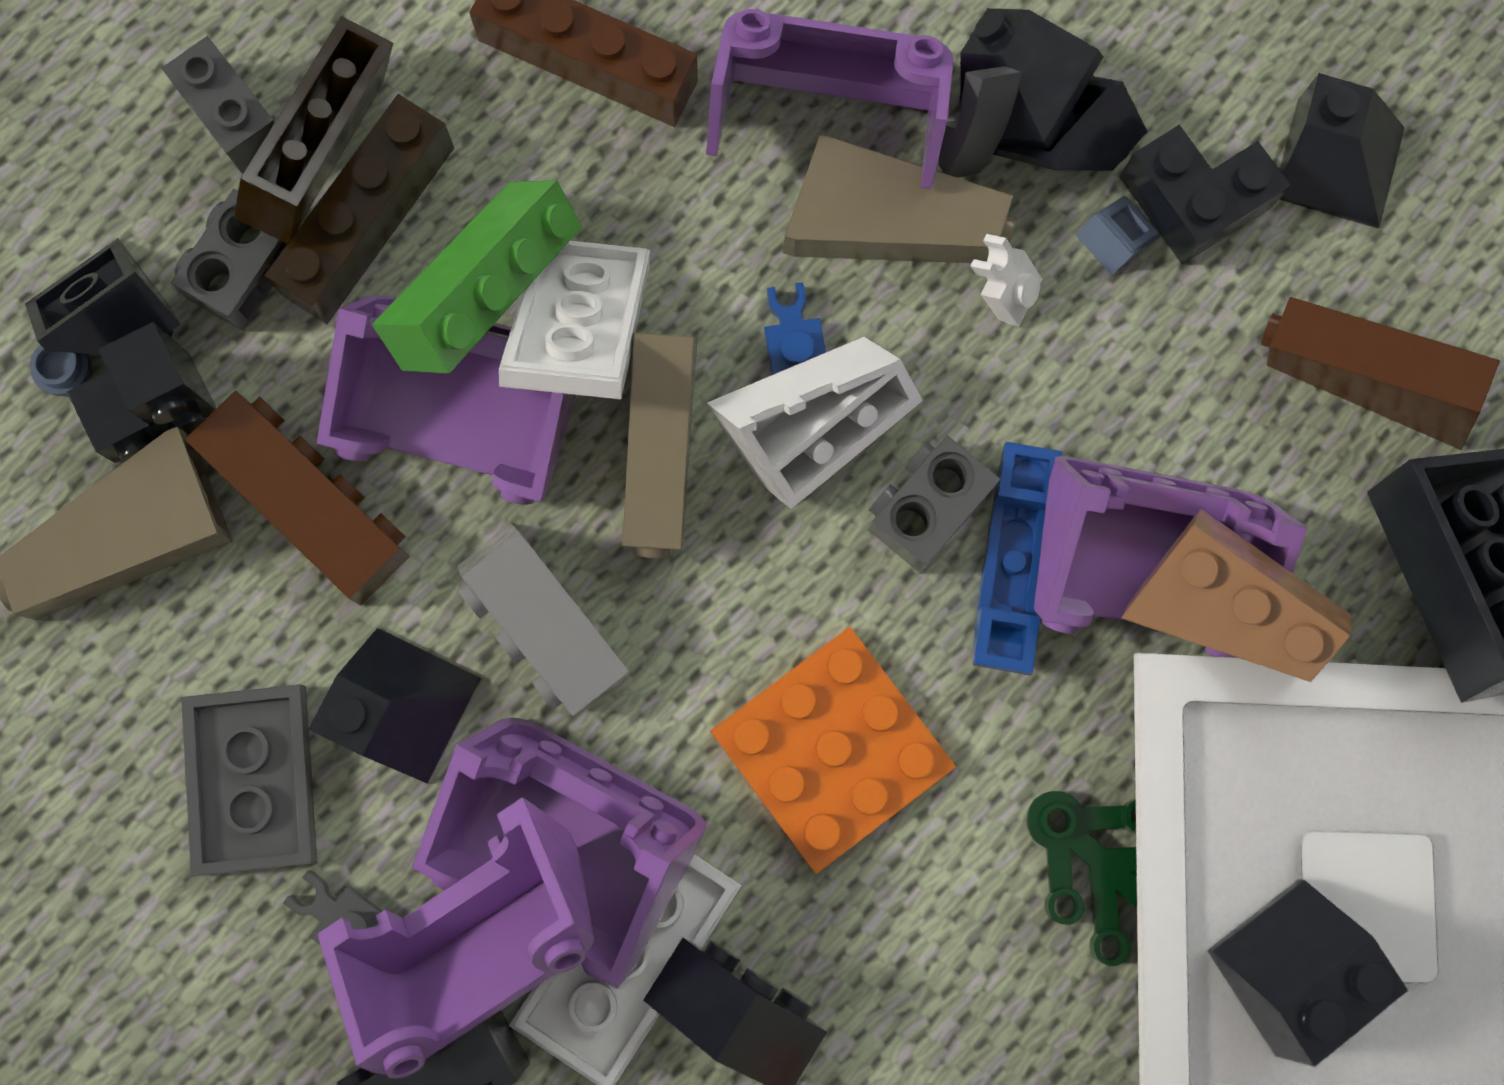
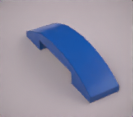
M1005 442L998 471V477L1001 480L995 486L978 594L973 644V666L1029 676L1033 674L1040 617L1037 616L1034 610L1048 482L1055 457L1062 456V451L1012 442Z

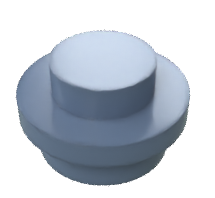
M40 345L32 354L30 371L33 381L40 389L51 395L66 396L68 395L67 391L87 382L91 371V363L88 354L48 351Z

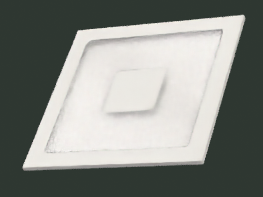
M1151 653L1134 654L1140 1085H1504V695L1461 703L1446 668L1328 662L1313 681L1309 682L1240 658ZM1298 879L1307 881L1375 938L1408 989V992L1316 1067L1286 1060L1274 1055L1207 951Z

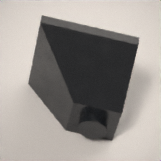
M987 8L960 52V107L966 72L1003 66L1020 71L1022 73L1012 114L999 143L1049 149L1104 57L1099 49L1031 10Z
M1318 73L1298 98L1279 169L1291 187L1279 200L1377 229L1380 227L1405 127L1373 88Z
M1092 76L1049 149L999 143L993 155L1051 170L1113 171L1127 158L1130 151L1148 131L1123 81Z
M118 238L25 303L37 342L48 351L101 355L98 350L99 348L152 322L170 337L173 335V329L180 325L170 305Z
M377 628L336 675L308 730L363 757L428 784L481 678Z

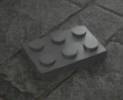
M297 684L181 697L191 877L318 863L306 686Z

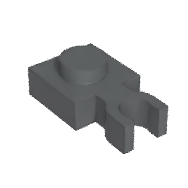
M312 870L306 871L302 878L315 887V900L310 905H305L291 895L283 902L284 905L295 913L303 916L312 915L320 921L310 935V938L319 945L320 942L317 934L340 918L344 917L350 920L352 929H366L378 925L376 915L383 911L351 886L346 887L339 898L336 899L331 895L327 882Z

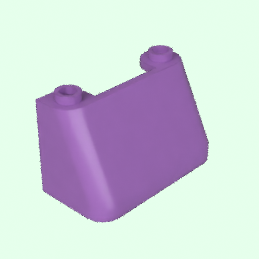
M382 295L366 296L338 309L316 444L335 448L337 456L352 461H367L370 458V454L382 452L386 448L493 475L491 484L501 490L500 496L509 502L528 505L533 504L535 501H543L549 491L576 395L499 387V367L512 327L495 323L450 373L402 371L372 326V323L396 299L395 297Z
M1058 456L1055 457L1048 482L1034 610L1046 627L1063 633H1076L1078 627L1090 626L1094 616L1131 622L1121 618L1130 599L1200 509L1292 573L1308 528L1273 502L1247 491L1085 459ZM1208 647L1205 648V651L1213 657L1238 658Z
M520 718L501 719L456 745L412 868L430 878L440 889L446 890L493 859L487 841L497 835L502 839L504 838V832L497 814L523 797L566 827L574 839L580 854L594 935L593 945L586 953V958L581 963V966L590 977L608 982L618 988L630 976L694 857L707 827L705 820L688 806L536 723Z
M522 797L497 814L504 832V838L502 839L497 835L487 841L493 859L404 918L385 909L376 915L377 926L366 929H352L350 920L342 917L317 934L358 1067L374 1073L386 1074L389 1078L409 1076L424 1065L425 1059L556 973H563L574 969L584 961L586 953L593 945L594 935L580 854L571 833L566 827Z

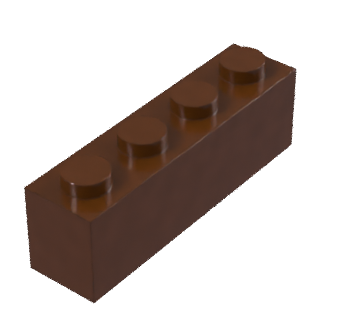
M475 0L469 12L479 42L672 127H676L698 82L696 53L575 0Z
M235 390L185 440L346 597L361 606L410 557L399 546L406 536L382 513L374 520L358 507L365 497L341 474L331 481L318 468L325 458L301 435L293 442L284 436L277 428L285 420L260 396L251 404Z

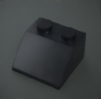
M1298 879L1207 950L1275 1057L1312 1067L1320 1064L1408 992L1407 987L1375 938L1305 880Z

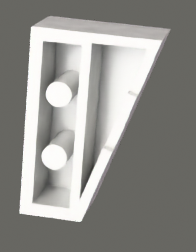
M862 337L707 402V404L756 479L762 486L792 509L923 400L901 359L866 337Z

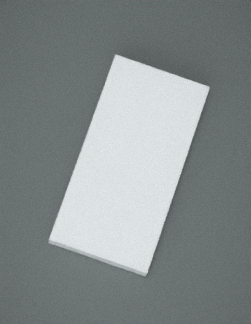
M569 241L522 293L499 367V387L621 399L634 342V333H636L649 272L650 250Z
M694 855L634 969L618 988L608 982L590 977L580 964L569 971L556 973L533 988L509 1026L594 1084L615 1085L660 1015L643 999L682 937L703 947L742 885L697 855Z

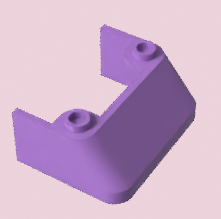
M747 9L733 14L724 24L711 82L706 155H718L733 80L929 110L920 188L932 189L948 120L953 54L945 44L927 35L915 36L765 13L757 9Z

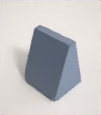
M1125 196L1097 212L1076 234L1078 239L1111 276L1161 237L1157 230Z

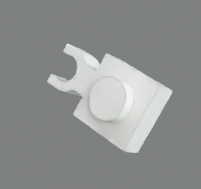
M986 234L983 242L989 249L987 262L974 259L971 268L978 276L987 278L988 281L981 296L997 319L1009 325L1019 327L1028 308L1035 304L1039 296L1042 277L1024 250L1012 248L1005 237Z

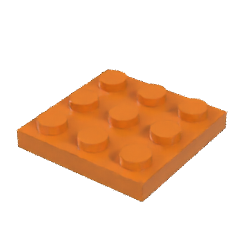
M848 627L710 730L815 874L823 870L956 768L955 764L851 627Z

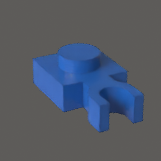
M803 282L795 283L797 301L791 306H783L777 301L775 287L767 288L770 311L779 319V325L764 327L772 375L826 353L820 318L803 320L802 311L806 303Z

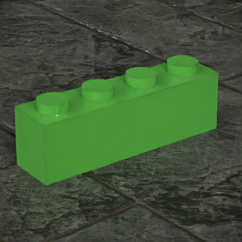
M557 180L509 182L372 323V326L402 371L450 373L578 233L582 225Z

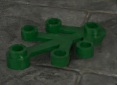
M1061 791L1045 792L1032 801L1026 814V826L1031 838L1037 844L1046 848L1049 893L1044 902L1045 912L1052 921L1063 925L1074 924L1083 915V900L1076 891L1072 890V851L1089 866L1094 934L1089 944L1090 952L1102 964L1108 966L1120 965L1129 955L1130 944L1127 937L1119 930L1116 891L1137 909V876L1131 872L1137 871L1136 847L1104 848L1086 831L1125 827L1127 831L1136 834V826L1131 820V812L1136 807V799H1131L1121 806L1082 807L1077 799L1068 793ZM1055 809L1061 810L1067 818L1066 827L1061 832L1051 830L1047 822L1048 815ZM1067 894L1073 900L1074 907L1069 916L1062 918L1055 912L1054 904L1059 896ZM1113 935L1119 944L1118 952L1111 958H1105L1100 951L1101 941L1105 937Z

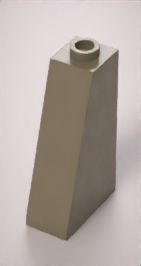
M820 134L785 234L783 253L793 257L972 263L976 259L987 262L989 249L983 242L986 234L1005 237L1010 243L1017 218L1008 216L1013 195L938 171L935 172L932 189L920 188L922 166Z
M634 333L622 546L636 547L635 555L639 557L669 558L670 549L681 550L683 545L698 337Z
M178 427L165 431L1 554L0 600L3 605L13 612L14 615L36 621L231 543V536L201 456L185 440L189 435Z

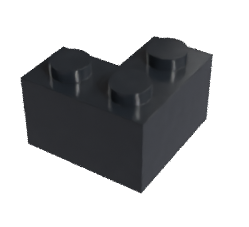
M1180 124L1133 153L1119 176L1182 265L1271 209L1291 187L1259 141H1256L1212 169Z
M154 322L99 348L98 350L109 371L67 391L95 452L114 463L119 461L124 463L165 431L178 427L190 435L206 417L217 409L190 353Z
M682 937L643 1001L716 1062L764 1085H795L827 1034V1031L808 1018L813 1007L783 987L778 995L775 996L779 988L749 968L742 975L735 970L740 959L714 941L710 940L704 949Z

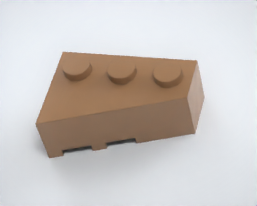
M1202 509L1199 510L1132 596L1121 617L1122 619L1309 682L1313 681L1349 639L1352 625V615Z

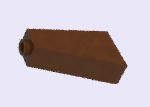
M1293 297L1289 298L1282 316L1272 313L1261 341L1262 346L1269 348L1267 366L1461 451L1481 412L1500 360Z

